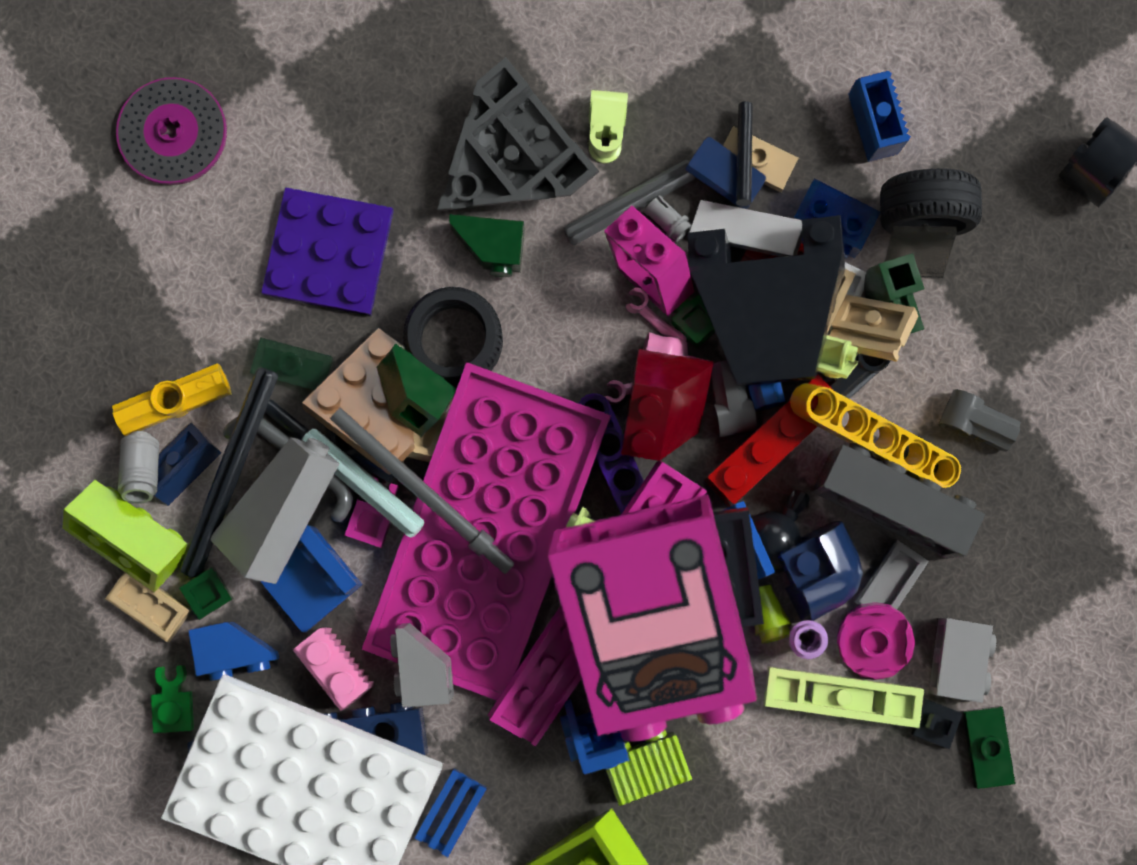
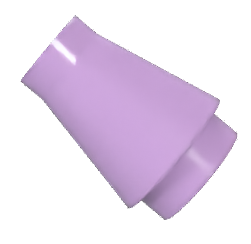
M806 620L793 627L789 635V644L797 656L803 659H814L825 651L828 644V636L822 625L815 621ZM810 631L809 640L802 642L799 639V635L802 632L807 633Z

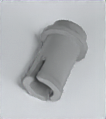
M661 195L654 198L644 211L646 215L652 218L667 233L666 236L669 239L673 238L676 242L680 241L692 227L688 223L689 218L686 215L681 216Z

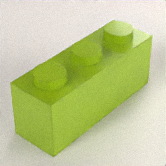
M96 480L86 487L63 511L62 529L154 593L180 566L185 555L187 543L179 533L173 529L164 528L154 521L146 510L140 507L135 508L123 500L117 490L110 486L105 487Z

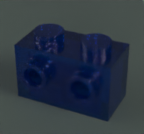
M814 178L793 219L803 220L840 215L844 257L847 259L848 256H851L855 259L874 227L880 211Z

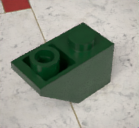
M396 343L377 365L390 414L422 437L439 420L454 396L456 388Z

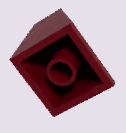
M643 349L638 350L625 422L622 455L661 461L699 433L713 368L712 361Z

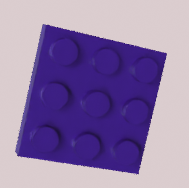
M285 187L261 293L265 296L371 316L392 222L393 208Z

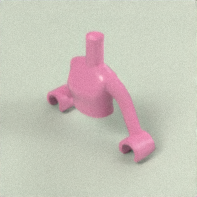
M634 288L629 292L630 295L638 296L642 303L640 306L627 304L626 309L630 313H640L658 332L664 335L660 336L649 332L643 350L700 359L688 355L686 336L667 324L647 306L648 295L641 288ZM618 380L608 382L607 385L609 387H614L619 391V397L614 399L605 396L610 405L618 404L626 395H630L632 382L623 384Z

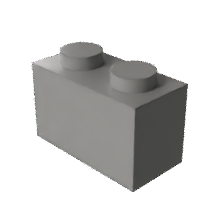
M938 618L929 694L983 703L984 695H988L991 688V674L987 672L989 657H993L996 649V636L992 634L993 626L949 618Z

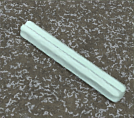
M313 428L303 436L302 441L307 442L308 438H313L329 447L328 454L340 463L335 475L406 536L412 538L419 533L424 525V520L320 431Z

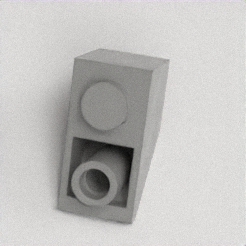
M402 623L395 629L396 634L391 635L390 642L392 657L398 658L399 673L394 675V689L396 696L402 697V707L449 704L454 697L451 658L412 624Z

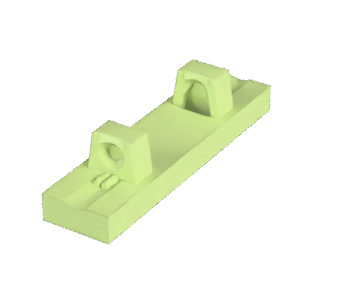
M768 666L763 705L766 707L919 728L924 689ZM813 682L812 698L810 701L807 688Z

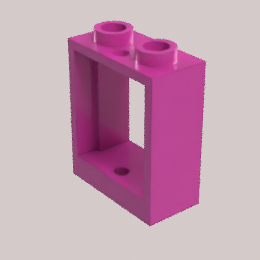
M631 205L604 230L617 269L636 288H641L648 295V299L667 316L695 292L685 252L635 207ZM646 279L652 280L651 284H644Z

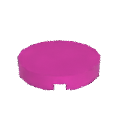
M878 602L861 604L849 611L840 623L837 634L838 649L844 663L859 676L874 680L889 678L897 674L911 660L915 646L912 627L903 613L891 605Z

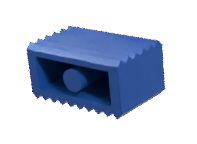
M889 71L856 79L848 93L867 161L869 162L898 155L911 137L907 134L909 129L904 127L907 122L902 120L905 115L900 113L903 108L898 106L901 101L896 99L899 94L894 92L896 87L892 85L894 80L890 78L892 73Z

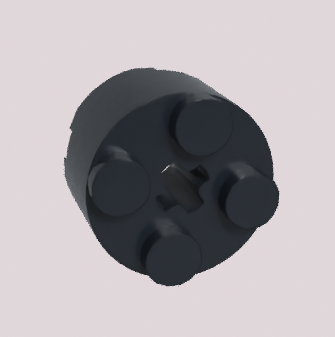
M1106 117L1094 130L1091 139L1086 144L1082 143L1069 158V163L1061 171L1059 177L1099 208L1128 177L1132 169L1137 166V138L1118 123Z

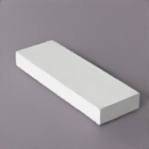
M700 200L690 232L725 228L731 247L778 257L797 255L803 239L801 220Z

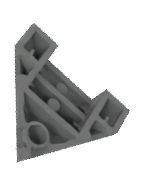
M506 57L476 83L472 106L468 118H465L448 173L450 177L437 210L442 211L571 196L599 173V170L577 143L573 142Z

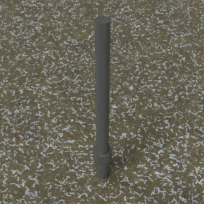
M341 407L330 417L331 421L469 542L467 547L478 557L483 555L503 574H506L512 568L514 562L493 544L494 539L483 529L477 530Z

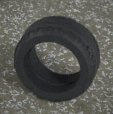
M943 168L914 170L895 175L888 179L881 187V225L891 235L910 239L946 238L970 232L981 222L982 187L980 181L968 172Z
M445 287L427 293L413 305L404 323L403 343L405 351L411 353L417 360L457 388L465 365L443 367L435 364L428 358L422 345V333L428 321L437 313L452 308L464 309L476 315L485 330V343L478 356L469 363L490 371L493 370L500 358L503 347V333L496 311L484 297L466 288Z

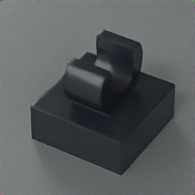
M924 698L920 727H913L911 734L950 749L963 713Z

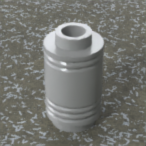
M132 432L122 438L120 442L118 492L123 500L130 503L149 502L153 499V495L157 493L159 441L147 432Z

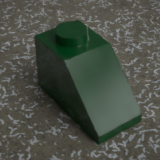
M450 214L449 224L451 230L484 269L490 270L491 275L511 277L512 272L521 273L525 234L524 221Z

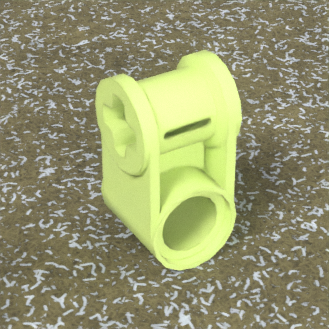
M591 90L589 153L599 163H611L620 155L623 128L626 122L628 93ZM602 138H609V146H602Z

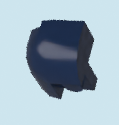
M832 521L801 537L802 542L777 554L791 583L785 590L801 622L806 620L814 621L837 609L850 600L858 591L863 575L860 557L842 521Z

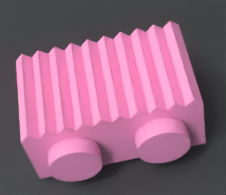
M319 628L295 647L293 651L341 711L348 708L373 687L374 681H369V675H364V669H359L360 663H354L355 657H350V651H345L346 646L340 645L341 640L336 639V634L331 633L332 628Z

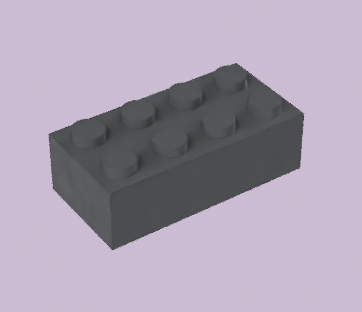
M850 443L849 446L843 444L830 452L811 491L812 493L946 559L965 557L985 517L984 513L975 509L977 504L974 501L961 495H955L952 498L940 492L941 486L929 479L920 477L917 481L905 475L906 469L897 463L889 460L880 463L870 458L871 452L860 445Z

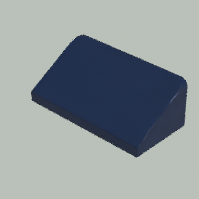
M705 138L686 166V171L739 208L748 209L750 205L739 206L736 204L737 155L713 138ZM753 166L751 203L766 181V176Z
M192 422L159 454L157 493L154 496L168 506L222 453Z

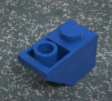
M225 622L188 630L196 676L209 674L210 681L221 679L223 674L233 677L232 669L242 666L247 667V673L271 669L269 661L279 659L277 650L235 622Z

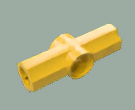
M217 363L175 381H162L150 391L113 405L112 414L122 434L128 436L132 432L145 430L169 419L181 418L188 414L189 411L231 395L230 385L221 366ZM177 391L179 393V402L175 407L167 409L165 405L166 397L171 392Z

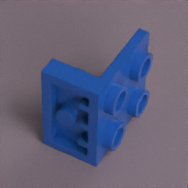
M310 525L306 526L277 583L260 581L301 632H308L363 586L361 581L319 530Z

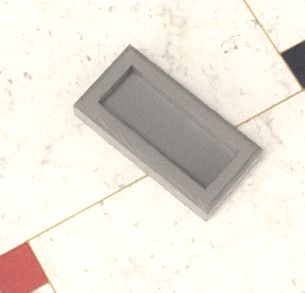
M895 540L854 602L857 605L878 602L898 609L929 561L900 541Z

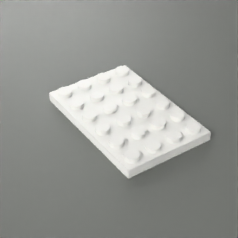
M223 674L161 819L278 865H398L441 772L442 762Z

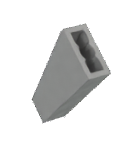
M290 437L213 533L210 540L245 578L273 584L277 583L340 464L328 454L329 447L313 438H308L307 442Z

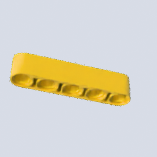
M802 384L793 391L790 399L791 408L796 415L848 443H854L868 449L872 456L883 462L889 460L901 465L906 469V474L917 480L923 477L939 484L942 488L951 487L958 481L961 474V465L958 459L948 452L832 389L812 384ZM817 394L818 405L812 411L810 408L811 399ZM848 411L849 420L847 425L843 427L842 418ZM877 429H879V438L876 441V443H874V432ZM909 446L908 456L904 459V450ZM938 462L939 467L934 475V467Z

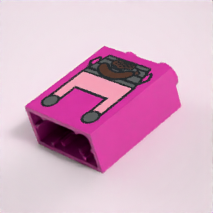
M709 495L554 531L548 557L598 735L620 731L621 738L626 741L646 740L663 732L667 726V720L696 714L698 721L703 724L725 723L743 713V704L757 701L753 669Z

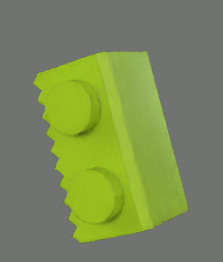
M666 730L633 747L630 746L629 741L624 742L629 761L606 769L619 806L692 780L676 734L674 732L667 734Z

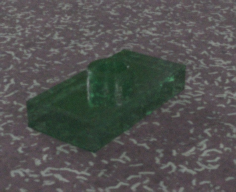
M260 337L250 373L254 375L258 367L268 368L278 374L277 381L314 391L328 378L333 357Z

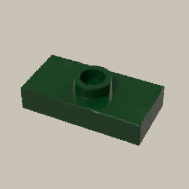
M996 706L963 711L974 787L976 789L1016 784L1003 707Z

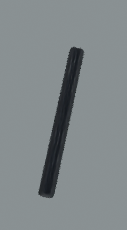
M258 367L252 379L179 568L180 572L188 577L194 578L202 574L213 546V542L210 539L222 523L278 380V374L271 369Z

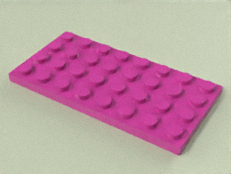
M466 362L423 481L477 530L483 529L494 539L493 544L514 562V565L506 574H503L483 555L478 557L467 547L469 542L417 497L413 511L424 520V525L414 537L410 538L405 534L402 537L362 650L398 663V658L392 657L391 635L396 634L395 629L402 623H410L451 658L454 685L497 701L519 667L553 575L548 552L554 531L566 528L571 515L577 510L611 415Z

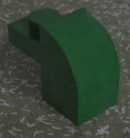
M913 253L869 268L864 280L865 297L867 299L915 307L918 318L910 334L924 330L913 294L925 288Z

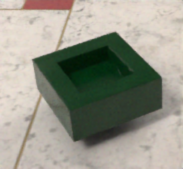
M215 567L208 569L179 588L199 620L234 599Z

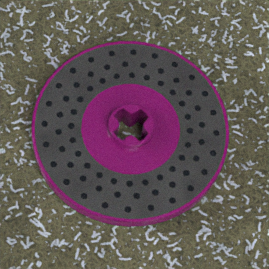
M161 78L143 85L128 98L117 120L116 137L121 155L137 174L154 183L179 185L198 179L216 164L225 147L227 124L220 104L206 88L184 78ZM168 123H172L175 127L180 126L175 130L177 136L174 138H170L168 134L163 135L167 132L166 125Z

